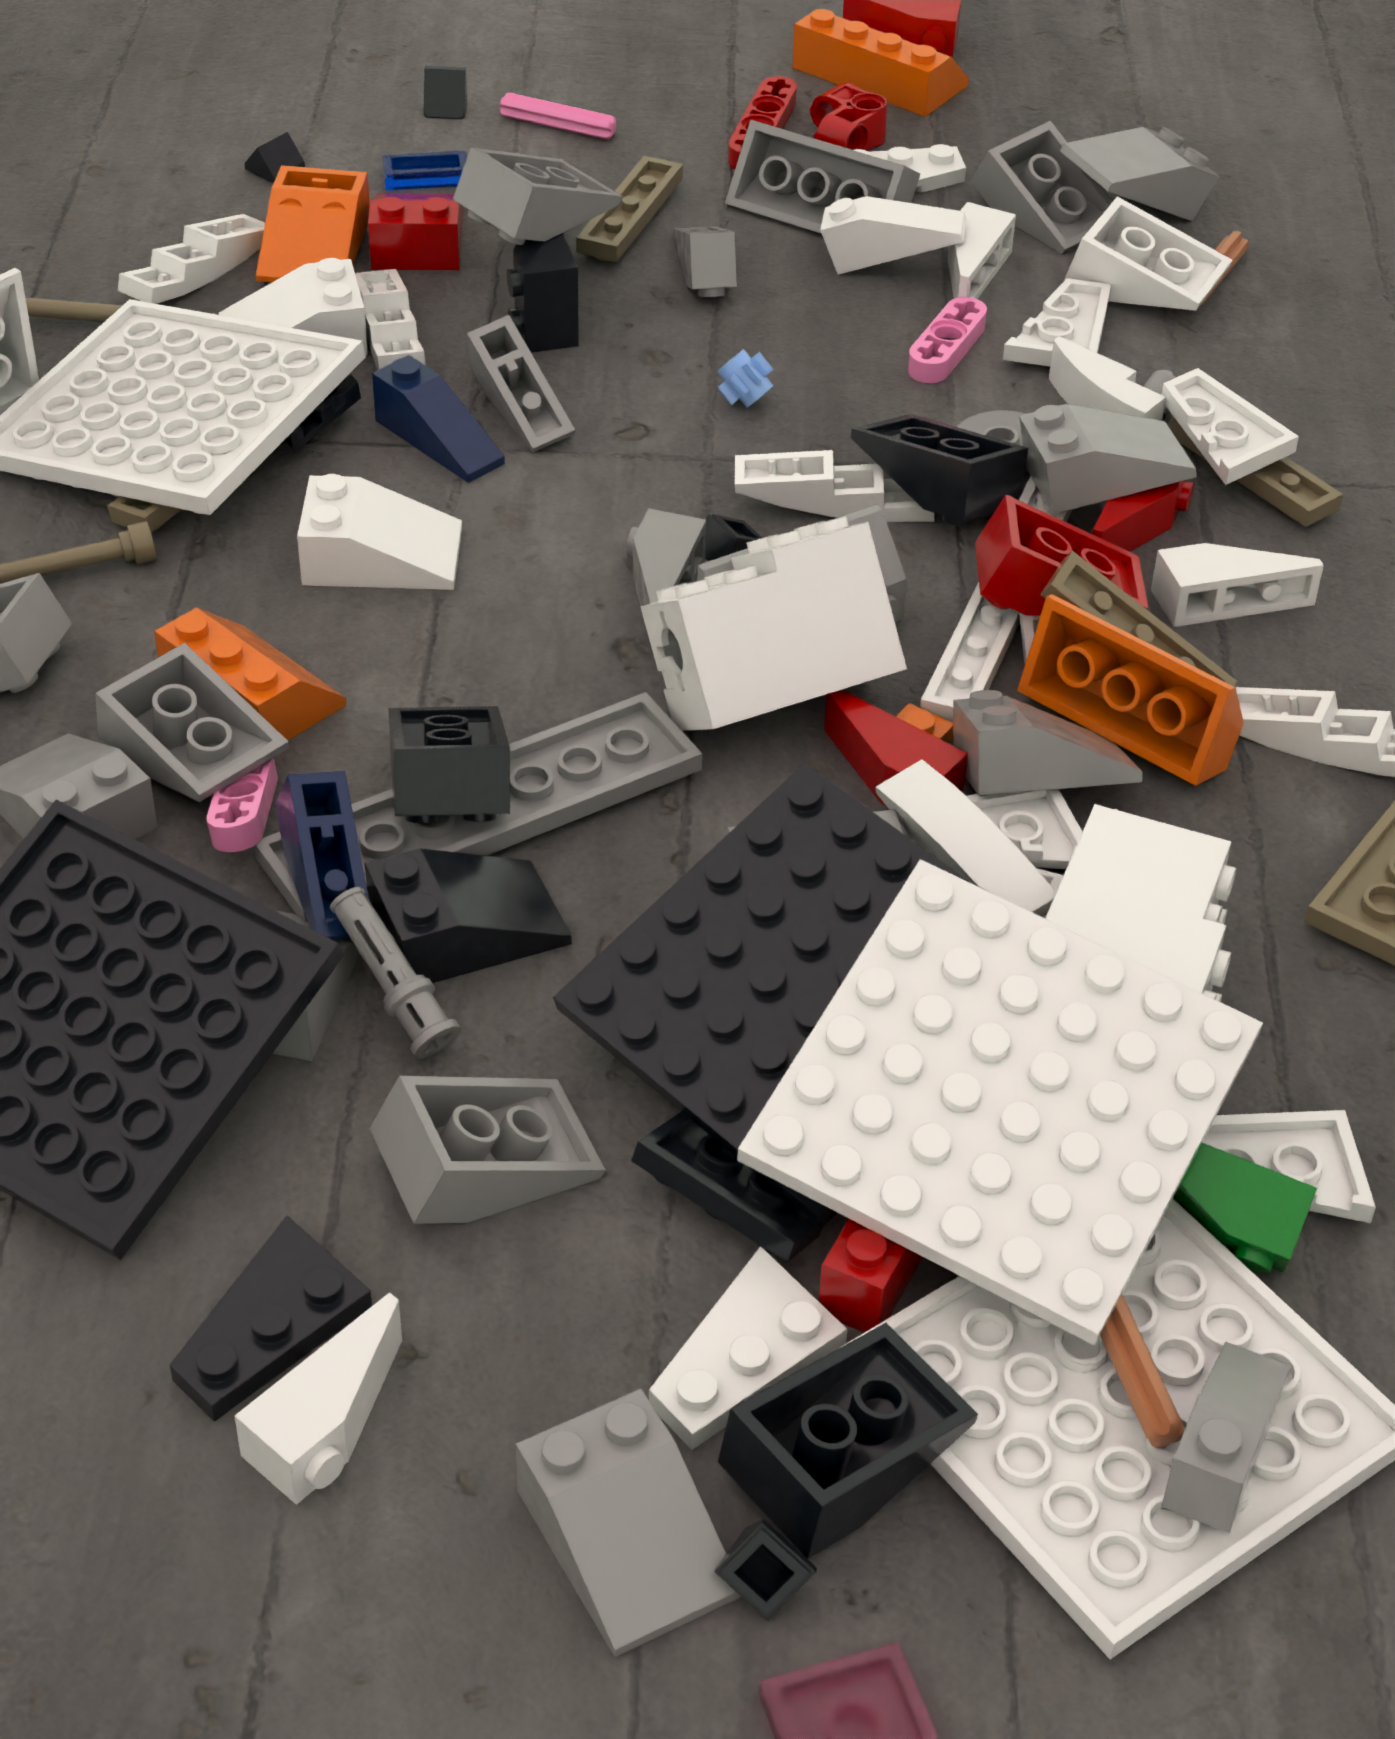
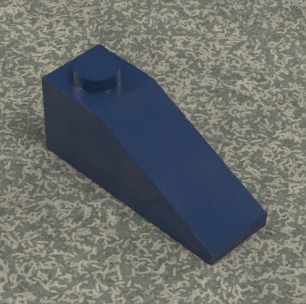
M410 355L397 359L393 363L372 373L375 421L467 483L505 464L503 453L438 373Z
M345 771L289 774L275 805L284 856L310 929L333 941L351 939L336 914H333L330 909V904L337 896L354 887L363 888L369 900Z

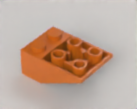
M281 165L271 188L256 270V281L272 283L304 264L316 263L326 258L351 259L353 265L368 227L370 209L368 172Z

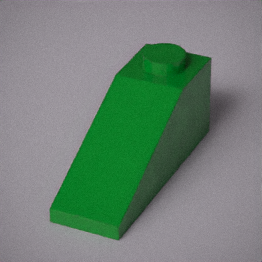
M1201 1143L1174 1197L1230 1252H1233L1234 1256L1249 1270L1270 1274L1272 1268L1284 1273L1294 1252L1317 1188Z

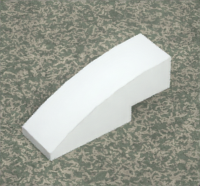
M1058 336L1054 339L1049 380L1068 404L1162 421L1166 397L1136 384V370L1063 337Z

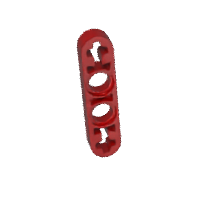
M773 76L761 82L729 139L728 164L730 167L736 168L750 120L784 129L796 106L797 84L794 80L784 76Z

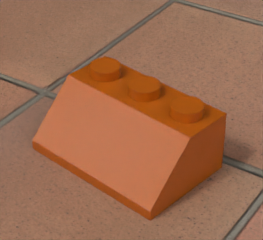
M196 607L154 631L158 657L186 643L287 740L292 739L346 706V698L245 626Z

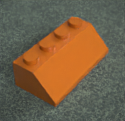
M816 9L794 24L792 68L837 85L844 82L851 83L868 92L884 96L889 104L924 117L965 89L969 84V78L952 57L936 52L931 46L917 45L903 40L897 34L883 33L869 28L864 22L849 21L835 16L830 10Z
M1053 594L1046 596L1019 682L1018 692L1195 786L1227 770L1244 724L1236 687Z

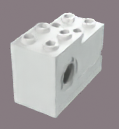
M846 516L796 528L791 532L747 542L749 553L731 558L734 569L704 577V580L656 591L657 602L640 606L657 669L662 671L666 689L663 691L671 720L681 731L716 729L907 669L869 522L849 526Z
M1094 804L1045 919L1221 1002L1222 994L1212 992L1213 985L1222 987L1232 954L1231 952L1221 950L1226 929L1224 923L1227 909H1223L1222 906L1218 905L1219 900L1227 902L1236 874V868L1227 865L1231 841Z

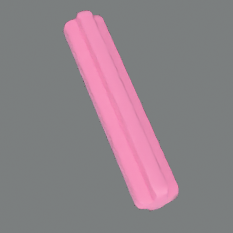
M510 92L506 93L500 102V113L507 118L604 140H610L616 132V118L612 115Z

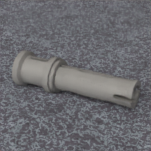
M354 887L337 896L330 904V909L333 914H336L358 949L359 954L365 960L386 993L383 1000L385 1003L384 1009L390 1017L398 1018L413 1042L410 1047L416 1059H423L448 1047L461 1034L462 1028L455 1019H448L433 996L435 986L431 980L425 978L424 975H416L396 944L395 939L366 897V892L363 888Z

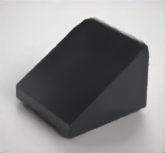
M425 66L424 116L427 118L444 119L465 118L467 109L466 67Z
M708 514L706 518L705 558L711 561L747 549V542L761 539L762 537L744 520Z

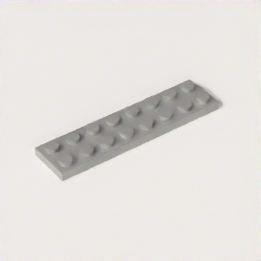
M646 692L509 744L510 814H497L495 820L471 822L464 820L463 815H440V820L433 823H412L406 820V816H395L393 789L351 804L365 880V863L420 848L484 856L490 855L701 771L702 752ZM280 832L262 838L254 846L256 860L295 914L304 922H307L284 856Z

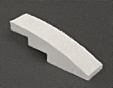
M245 214L186 225L184 226L183 243L152 249L150 267L119 273L118 291L137 300L154 304L190 293L218 279L261 248L265 223Z
M389 269L355 273L365 308L366 337L377 369L379 370L395 360L408 355L426 366L424 350L417 337L416 320L409 308L408 290L397 270Z
M833 450L735 455V493L780 507L838 518L877 504L883 510L886 522H935L933 512L921 508L893 479H883V469L878 464L834 466Z
M1236 687L1244 721L1239 736L1266 747L1322 764L1395 777V729H1393L1391 711L1338 709L1335 691Z
M921 759L876 786L877 795L889 810L895 809L899 822L919 846L972 884L1041 917L1048 913L1056 895L1053 887L982 810L924 760Z

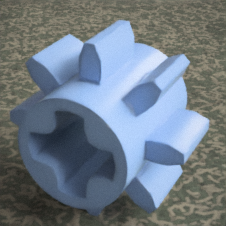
M742 349L717 371L724 380L717 389L730 405L739 399L748 408L773 387V384L766 376L774 369L760 352L751 358Z

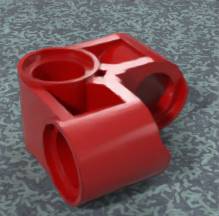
M844 82L817 96L810 107V116L818 128L813 135L814 139L851 150L862 149L866 151L882 145L886 140L887 100L880 94L871 93L851 83Z

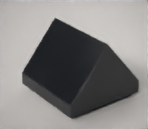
M288 132L257 147L244 163L246 170L274 183L281 165L305 167V162Z
M761 1519L743 1530L717 1565L714 1572L768 1621L816 1572L817 1567L768 1522Z

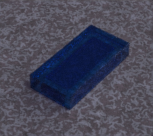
M462 150L382 156L385 189L387 191L457 187L467 160V153Z

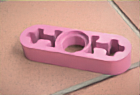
M958 297L949 301L911 346L908 361V374L910 377L922 383H938L945 380L984 333L987 315L986 305L982 301L971 297Z
M274 758L213 794L206 820L212 846L216 850L238 852L249 849L261 841L278 781Z

